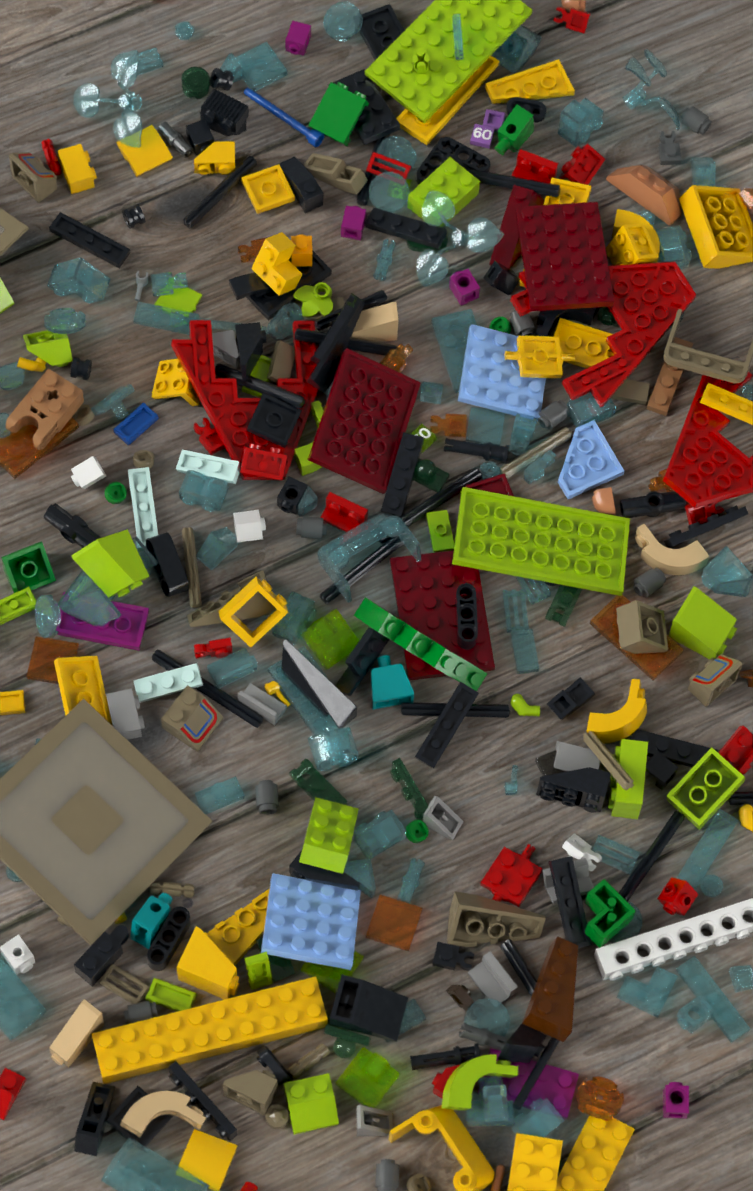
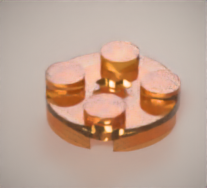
M597 1076L593 1077L592 1080H584L580 1084L576 1098L580 1112L604 1121H611L620 1112L624 1102V1095L622 1092L620 1094L617 1090L618 1086L615 1082ZM600 1095L602 1096L603 1100H599L596 1097Z

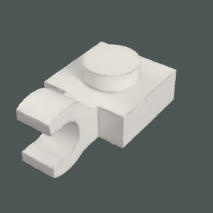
M575 833L562 846L573 858L578 860L586 858L589 871H593L597 867L592 863L591 859L597 863L602 860V856L591 850L592 846Z

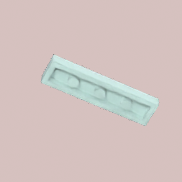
M149 467L128 469L138 550L147 549L146 539L158 535Z

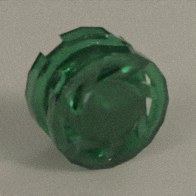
M190 67L182 74V89L187 97L200 99L208 94L210 90V77L205 69Z

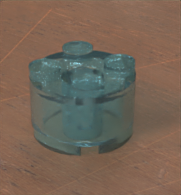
M336 725L329 726L324 729V733L308 738L314 762L319 771L332 770L331 766L339 765V768H342L358 759L357 755L359 756L350 727L338 729Z

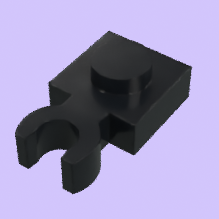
M437 942L432 966L455 971V966L460 965L463 970L469 971L472 965L466 964L464 960L466 958L474 959V953L467 951L461 954L459 953V946Z

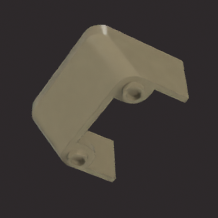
M678 308L665 347L664 361L670 366L727 382L741 383L744 381L753 358V340L746 362L728 359L674 343L682 314V309Z

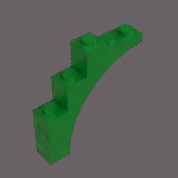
M366 597L354 614L356 618L378 633L475 691L478 690L488 674Z

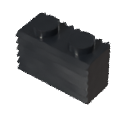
M214 88L201 106V115L206 121L219 124L223 130L237 133L249 116V106Z

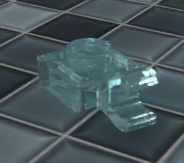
M172 272L151 274L153 296L174 294V288L188 287L186 273H178L174 277H172Z

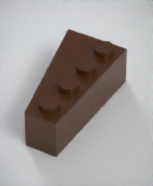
M558 936L551 944L522 1024L562 1042L572 1033L578 945Z

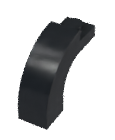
M598 307L540 311L537 320L538 328L535 335L550 336L560 318L579 321L591 326Z

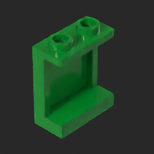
M330 82L308 126L348 147L351 141L349 136L364 107H368L369 102L365 100L366 96L358 91L352 93L348 91L349 87L340 82L337 85Z

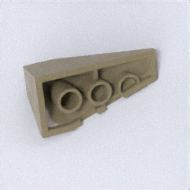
M262 570L238 582V588L232 592L224 591L221 593L222 596L218 601H209L188 614L190 627L224 623L220 620L218 611L256 576L261 581L264 579L268 582L264 571ZM257 592L234 615L240 620L257 618L263 615H270L277 608L260 592Z
M455 891L449 910L447 944L475 947L480 943L490 942V944H498V941L509 939L520 941L540 938L546 917L479 895Z

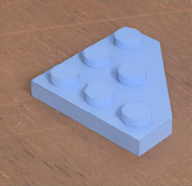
M595 420L577 427L558 479V484L567 500L624 475V469Z

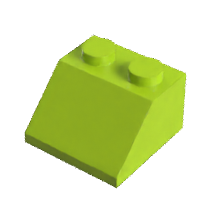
M329 1073L284 1083V1094L294 1135L339 1125L335 1096Z

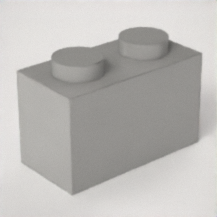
M132 689L106 694L113 727L127 740L142 737L141 729H144L145 726L143 716H138L137 709L140 708L138 695L133 696Z

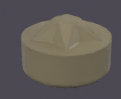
M84 404L80 406L72 418L77 425L85 426L93 420L95 413L89 405Z
M139 450L133 455V464L137 468L149 467L150 469L154 466L155 456L148 450Z
M279 1104L270 1106L266 1111L267 1124L273 1129H281L287 1125L289 1120L288 1110Z
M416 1174L407 1181V1191L431 1190L430 1181L423 1174Z

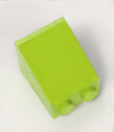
M128 529L96 539L71 555L73 560L108 597L118 595V598L130 593V588L134 590L142 586V581L150 577Z
M693 586L673 620L668 637L709 660L713 657L716 659L717 656L724 654L727 645H725L727 639L732 640L737 631V628L734 627L737 619L700 589Z

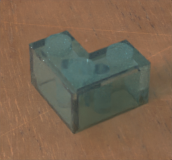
M584 98L580 103L574 99L561 112L558 134L577 148L581 143H585L589 139L594 129L598 130L601 127L604 111L587 98Z
M80 257L54 265L47 286L59 296L76 293L83 301L91 304L104 300L111 279Z

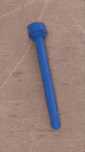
M250 88L244 90V94L305 135L309 144L316 148L322 143L325 136L323 133L314 129L310 130Z

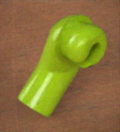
M514 694L512 696L511 706L518 715L540 716V706L528 705L521 694Z

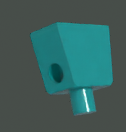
M388 655L378 657L379 667L371 669L372 709L401 705L403 702H414V691L403 665H392Z
M162 892L158 898L154 896L148 898L132 920L131 940L147 949L150 948L170 914L169 905L172 903L173 898L169 894Z

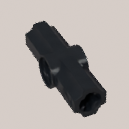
M652 491L646 496L620 500V511L624 518L640 516L657 517L660 513L683 510L687 504L686 500L675 491L666 493ZM654 502L658 506H651L649 503Z
M56 503L51 504L44 514V519L57 528L61 535L72 544L77 543L84 548L96 539L101 538L89 529L82 518L77 515L72 516Z

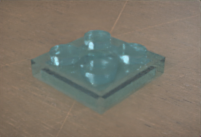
M267 41L232 59V64L254 92L287 75V69Z

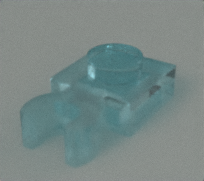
M548 450L542 458L539 457L525 469L523 479L528 484H531L534 480H540L545 474V468L555 461L554 457L556 454Z

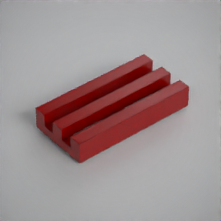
M373 152L366 171L405 185L412 166ZM375 157L405 168V172L374 161ZM372 165L403 176L402 180L374 170Z

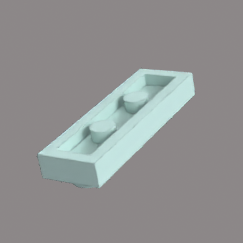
M182 450L176 470L181 473L236 484L241 463L235 460Z
M197 663L133 680L140 703L181 692L187 685L191 688L203 686Z

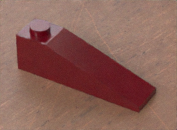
M517 185L513 186L489 265L496 261L511 269L522 255L516 207L543 205L545 200L534 190Z

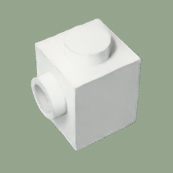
M94 456L71 469L73 472L71 476L73 482L77 487L81 486L83 489L88 488L107 476Z
M259 510L233 513L237 543L263 539L262 531L266 530L265 518H260Z
M19 934L0 946L1 954L16 975L26 973L33 967L35 963L34 956Z

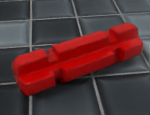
M43 140L41 144L49 170L53 171L56 176L61 175V167L58 163L52 140Z

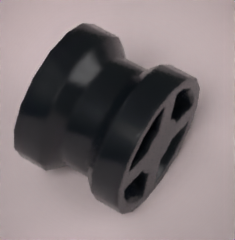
M215 68L210 77L211 87L216 89L221 87L225 91L230 90L234 80L233 72Z
M139 204L133 205L131 209L126 208L122 210L124 220L129 229L134 228L138 223H145V217Z
M74 357L71 366V378L82 377L83 380L88 381L92 360L87 359L83 361L78 357Z

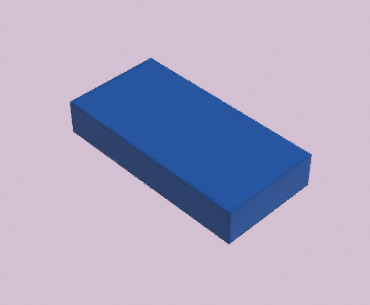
M143 402L116 426L113 432L129 446L154 424L159 417Z

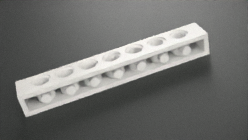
M753 898L597 948L594 957L603 980L610 978V981H614L623 977L624 973L631 972L635 974L643 971L644 967L649 965L657 967L664 964L665 960L671 958L678 960L684 958L687 955L686 953L692 951L700 953L707 950L708 946L714 944L721 946L728 943L729 939L748 937L753 932V922H746L743 916L749 915L753 918ZM729 922L733 928L725 929L722 923ZM701 929L710 930L712 935H703ZM680 936H688L691 942H682ZM665 942L669 945L670 949L663 950L658 944ZM644 949L649 955L642 957L638 954L637 950ZM616 957H625L627 959V963H619L616 960Z

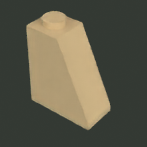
M391 302L363 310L351 338L374 342L397 340V303Z
M85 999L49 1047L52 1054L51 1058L60 1066L64 1064L69 1068L93 1040L92 1033L99 1032L105 1026L102 1013Z

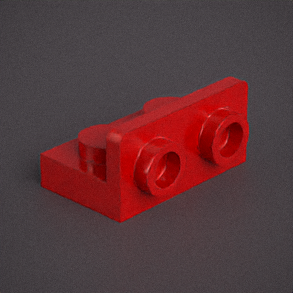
M589 144L583 147L578 146L571 154L572 159L567 161L561 168L562 173L559 178L561 180L568 178L571 182L588 185L605 161V158Z
M520 149L512 177L550 183L551 178H556L558 163Z
M249 443V447H243L241 473L277 480L283 479L287 455L282 453L283 449L270 447V451L263 450L262 445Z
M329 492L326 497V508L320 518H324V522L358 537L368 520V509Z
M744 725L735 731L718 752L742 775L749 771L751 768L750 763L753 761V734Z

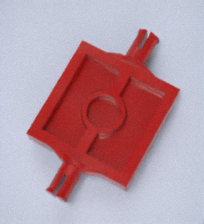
M528 844L522 854L515 853L506 847L502 849L481 881V886L491 891L494 895L492 900L498 902L506 901L520 907L543 872V868L532 863L529 859L536 850L534 846L531 847Z

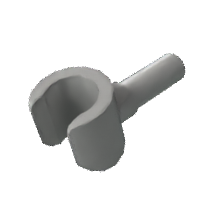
M140 271L136 272V301H140L143 286L148 284L147 272L144 278L139 277Z

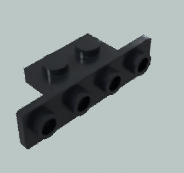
M368 628L346 659L345 663L348 668L335 685L344 695L351 696L390 640L389 638L374 629Z

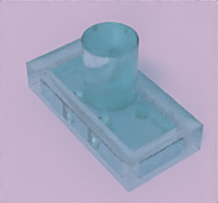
M131 383L121 386L93 406L91 410L96 416L112 409L118 420L127 416L129 413L122 400L135 391Z
M236 776L195 793L201 811L205 814L245 799Z

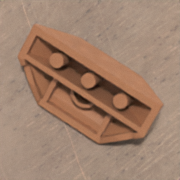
M637 165L618 168L607 176L606 180L669 226L681 217L679 188L650 167Z

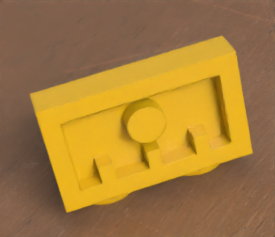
M644 223L624 224L606 247L607 255L613 266L655 262L659 257Z
M179 360L160 361L151 397L153 399L181 396L190 405L198 406L200 399Z

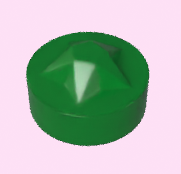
M500 316L491 321L489 329L509 334L511 324L507 318Z
M112 482L105 488L104 495L111 504H119L125 500L127 490L122 483Z
M413 820L407 824L405 834L412 843H420L428 837V827L423 821Z

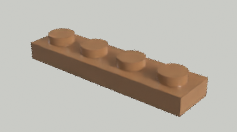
M675 338L674 343L689 348L693 347V343ZM664 361L648 402L647 410L664 416L667 415L684 369L670 366Z

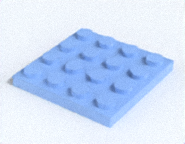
M474 324L470 325L459 389V402L538 421L540 417L538 413L542 410L546 378L520 377L517 360H505V351L517 352L518 336Z
M272 873L261 953L267 952L268 955L351 970L361 890L356 891Z

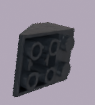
M587 767L542 776L539 780L536 795L546 801H560L569 807H583L588 812H601L611 773Z
M341 975L330 1016V1025L397 1042L408 997L362 979Z

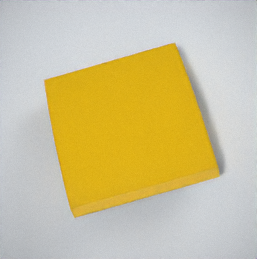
M153 125L116 142L125 161L129 162L136 177L173 159L166 144Z
M194 1129L175 1176L211 1190L220 1191L238 1145Z

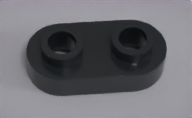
M513 97L507 102L506 112L508 115L516 105H519L533 114L535 123L543 121L546 117L547 109L542 102L520 97Z
M263 1045L257 1050L259 1054L256 1057L264 1068L268 1066L271 1069L279 1086L282 1083L293 1081L292 1076L267 1046Z

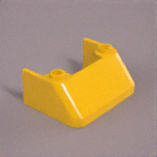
M442 1105L418 1112L390 1130L389 1141L391 1143L414 1128L421 1134H430L438 1130L462 1166V1169L457 1171L453 1178V1185L456 1191H482L492 1184L494 1179L493 1168L454 1110L442 1109Z

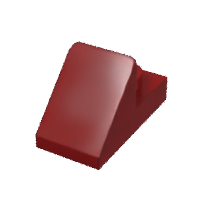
M7 1068L3 1070L0 1076V1119L3 1121L26 1081L25 1077Z

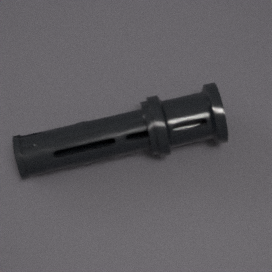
M449 438L445 440V444L453 445H445V452L480 456L485 461L492 459L507 464L509 445L504 447L492 445V442L484 445Z
M475 1043L474 1046L460 1048L455 1046L450 1051L410 1056L412 1071L451 1064L461 1065L468 1060L479 1057L480 1049L479 1044ZM443 1058L442 1060L423 1062L424 1060Z

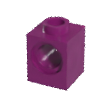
M292 20L285 39V51L294 55L305 56L311 38V25Z
M346 205L341 224V237L361 241L366 220V209H362L359 206Z
M469 269L456 271L450 276L449 287L460 306L479 298L480 287Z
M670 1082L663 1089V1118L686 1119L689 1114V1086H684L681 1082ZM670 1096H679L682 1100V1103H673L670 1099Z

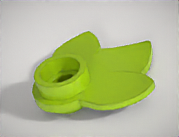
M324 282L317 283L314 286L304 285L293 295L295 299L303 302L301 311L304 317H313L318 312L325 316L333 310V302L331 300L332 289ZM324 292L325 295H319L318 293Z

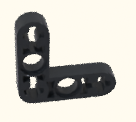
M442 137L418 168L416 181L420 185L425 180L422 176L427 174L428 169L430 170L429 175L432 174L449 157L465 169L485 172L490 170V161L486 156L450 137ZM461 153H466L469 156V158L467 160H461L458 157V155ZM437 158L441 160V164L433 165L430 160ZM481 164H484V167H483V166H482L481 168H478V167H477L478 165L480 166Z

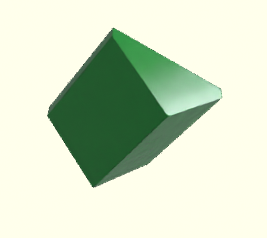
M42 541L1 557L3 570L14 593L30 587L32 591L56 581Z

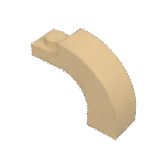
M645 524L637 527L635 540L639 547L643 548L640 557L651 568H659L663 573L669 575H686L696 572L707 565L710 556L698 540L684 548L670 549L661 545Z
M159 1091L148 1094L134 1103L124 1116L120 1126L141 1137L148 1124L154 1118L161 1115L177 1116L199 1130L206 1117L203 1116L204 1113L194 1106H191V1108L187 1106L191 1097L175 1091Z

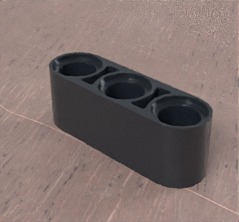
M163 533L147 538L146 548L165 596L170 597L188 591V579L170 534Z
M463 583L457 588L455 599L457 643L462 649L469 650L476 645L478 635L477 600L474 586L469 583ZM468 594L470 598L464 599L460 595ZM469 614L472 618L465 619L461 615ZM470 634L473 638L465 639L462 635Z
M178 906L172 909L147 952L148 965L152 970L162 971L167 967L191 924L190 913L185 907ZM177 916H184L186 918L183 923H176L174 921ZM167 935H172L175 937V939L169 943L163 940V938ZM160 954L164 958L160 962H155L152 960V957Z

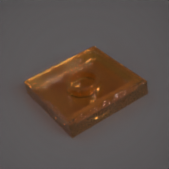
M36 636L27 679L59 684L54 661L56 658L77 657L79 643Z
M380 894L366 938L409 951L423 908Z

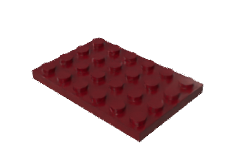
M598 202L516 207L530 311L613 306L614 297Z
M346 348L343 351L308 460L381 494L386 493L403 432H406L421 382Z
M454 550L390 558L398 618L481 670H495L479 569L452 564ZM463 583H469L474 586L477 600L478 635L476 645L469 650L462 649L457 643L455 599L457 588ZM468 594L460 595L464 599L470 598ZM469 614L461 615L465 619L472 618ZM470 634L462 635L465 639L473 638ZM403 648L409 681L447 676Z

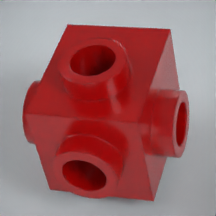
M671 877L657 899L661 902L664 911L667 913L685 916L698 893L687 881Z

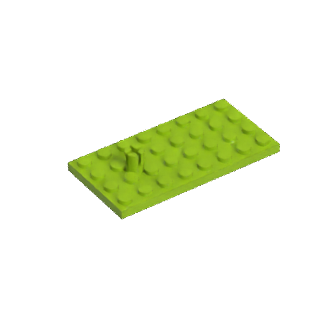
M435 0L365 70V75L425 123L532 14V9L521 0Z
M463 487L461 490L452 564L622 596L630 518Z

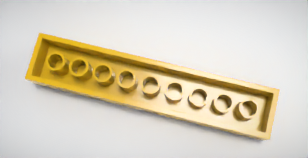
M315 976L92 1033V1039L103 1084H108L169 1068L175 1061L182 1065L328 1027V1018Z

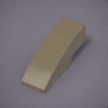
M312 153L304 164V167L315 178L337 189L355 195L359 193L368 181L362 169L347 166L342 159Z

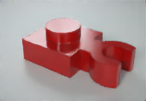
M557 7L556 10L562 12L563 16L562 18L554 17L553 20L555 22L561 23L565 21L567 22L565 28L583 34L586 32L591 13L571 8L569 13L564 7Z
M203 418L202 423L205 427H200L197 423H194L193 429L197 434L201 435L199 441L212 456L224 449L225 446L216 429L210 428V421L207 418Z
M718 502L694 508L691 504L685 506L689 525L700 522V524L707 522L706 518L710 517V514H720L724 509L720 505L715 507Z
M231 637L209 641V644L194 645L195 658H203L208 655L224 658L232 654Z

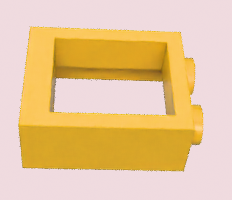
M257 576L218 611L220 620L249 647H252L289 613L286 599L281 594L276 595L272 592L271 585L264 579L261 581ZM260 592L277 609L254 631H251L234 613L252 596Z

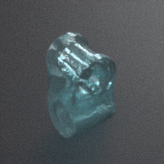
M517 413L509 443V450L513 455L520 456L528 450L538 419H528L521 417Z

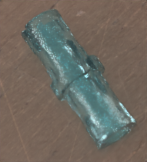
M389 239L383 240L381 252L377 255L376 259L377 266L373 274L376 280H378L380 273H382L380 281L386 280L388 268L392 265L394 247L396 246L393 240H391L389 247H387Z
M416 858L411 859L407 874L402 878L403 885L397 897L398 902L403 904L406 901L405 905H410L415 888L420 884L419 877L425 865L422 860L418 859L416 862Z

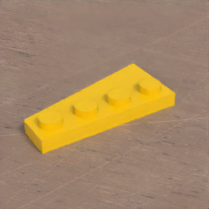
M559 59L485 83V89L493 104L508 102L513 97L534 100L573 96L575 94V90Z
M269 889L253 899L243 909L241 907L234 912V915L225 921L219 922L215 925V928L207 933L205 932L234 965L242 959L264 933Z

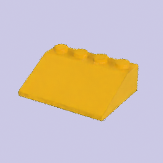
M692 185L679 198L703 268L721 269L753 262V224L740 189Z

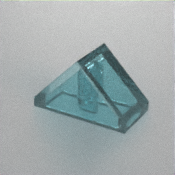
M712 157L691 158L693 185L715 187L716 164Z
M227 527L210 532L196 557L210 570H213L241 542L237 543L236 535Z
M371 858L346 862L344 872L360 883V890L373 899L376 886Z

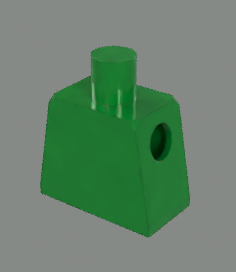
M519 105L514 107L498 130L499 142L494 149L499 154L504 155L508 149L512 152H517L534 132L533 114Z

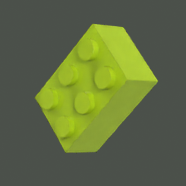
M449 157L408 195L407 207L426 223L443 227L479 194L480 181Z
M621 739L620 746L615 747V754L613 756L634 780V786L624 790L611 775V795H609L608 808L612 809L611 816L638 820L643 805L648 742Z
M711 747L666 795V800L700 830L745 782V777Z
M315 797L299 862L343 874L359 809Z

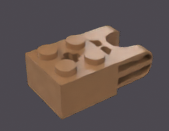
M48 368L6 420V429L16 433L23 426H36L38 429L33 436L34 447L38 450L44 449L55 434L62 430L84 403L83 390Z

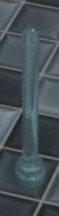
M171 311L169 327L178 328V326L189 325L190 320L209 319L185 317L179 311ZM211 320V326L214 329L235 331V325L242 324ZM261 326V331L265 330L267 335L270 332L269 328Z

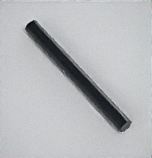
M553 1037L549 1040L512 1104L515 1109L520 1110L560 1042Z

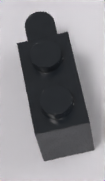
M119 925L110 935L104 931L74 964L75 973L92 987L105 974L111 963L114 964L123 954L122 946L129 938L127 927Z

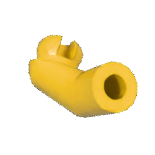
M19 357L17 367L28 371L43 372L46 369V362L39 357L35 361Z
M744 804L740 807L738 813L740 822L744 828L753 832V807L750 804Z

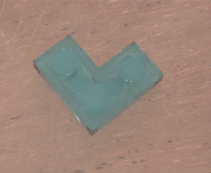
M658 966L648 985L627 976L617 998L658 1018L678 976Z

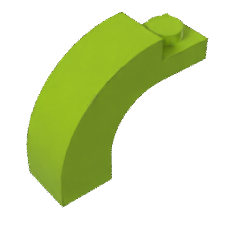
M319 400L311 403V413L317 427H319L325 409ZM313 442L295 449L294 459L302 476L322 468V466L308 460Z
M494 1054L479 1056L464 1062L453 1071L445 1085L442 1109L462 1111L471 1109L473 1087L482 1076L512 1078L518 1076V1066H511L510 1061H497L496 1064L497 1055Z

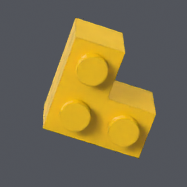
M283 232L265 239L251 268L279 296L296 289L302 273L289 261L296 245Z

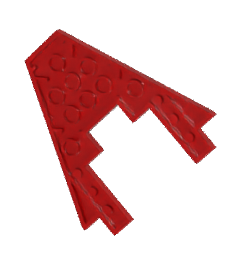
M676 262L608 266L614 297V305L608 308L622 330L606 338V342L614 356L562 381V385L572 401L591 392L600 408L603 407L674 323L678 308L682 309L683 313L696 298V293ZM524 271L519 273V278L526 290L510 298L520 317L532 312L529 306Z
M190 320V339H172L171 347L232 460L241 463L244 452L243 447H249V443L262 445V449L270 451V447L283 449L282 453L287 455L282 479L285 480L295 454V449L309 416L311 403L314 402L318 389L306 381L317 365L310 359L319 344L296 341L294 338L297 378L277 379L278 387L303 396L305 399L303 407L298 408L302 412L286 447L283 448L246 431L261 398H238L236 378H215L211 320ZM293 321V338L298 328L315 331L314 321ZM239 473L242 480H277Z
M748 372L746 378L741 383H731L706 375L701 377L663 481L694 508L753 492V455L748 458L719 433L730 422L726 416L720 411L700 403L708 383L735 393L750 381L752 377L750 372Z

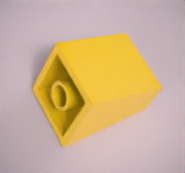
M196 926L177 965L178 980L224 1000L229 999L231 995L235 996L240 984L238 983L239 977L237 976L236 966L201 928Z

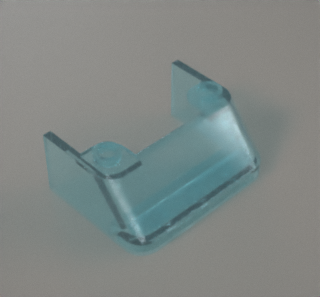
M379 513L318 550L319 563L348 603L352 601L350 584L339 570L348 564L349 557L387 535L390 537L399 536L416 561H421L420 543L400 517L388 513Z
M132 538L145 568L148 569L157 565L158 562L139 538ZM81 570L58 602V606L63 612L93 626H103L108 621L119 618L122 615L111 602L115 596L108 597L83 570Z

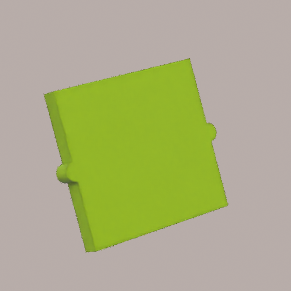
M170 279L165 289L160 291V297L156 301L154 308L186 323L192 312L196 311V306L202 298V294Z

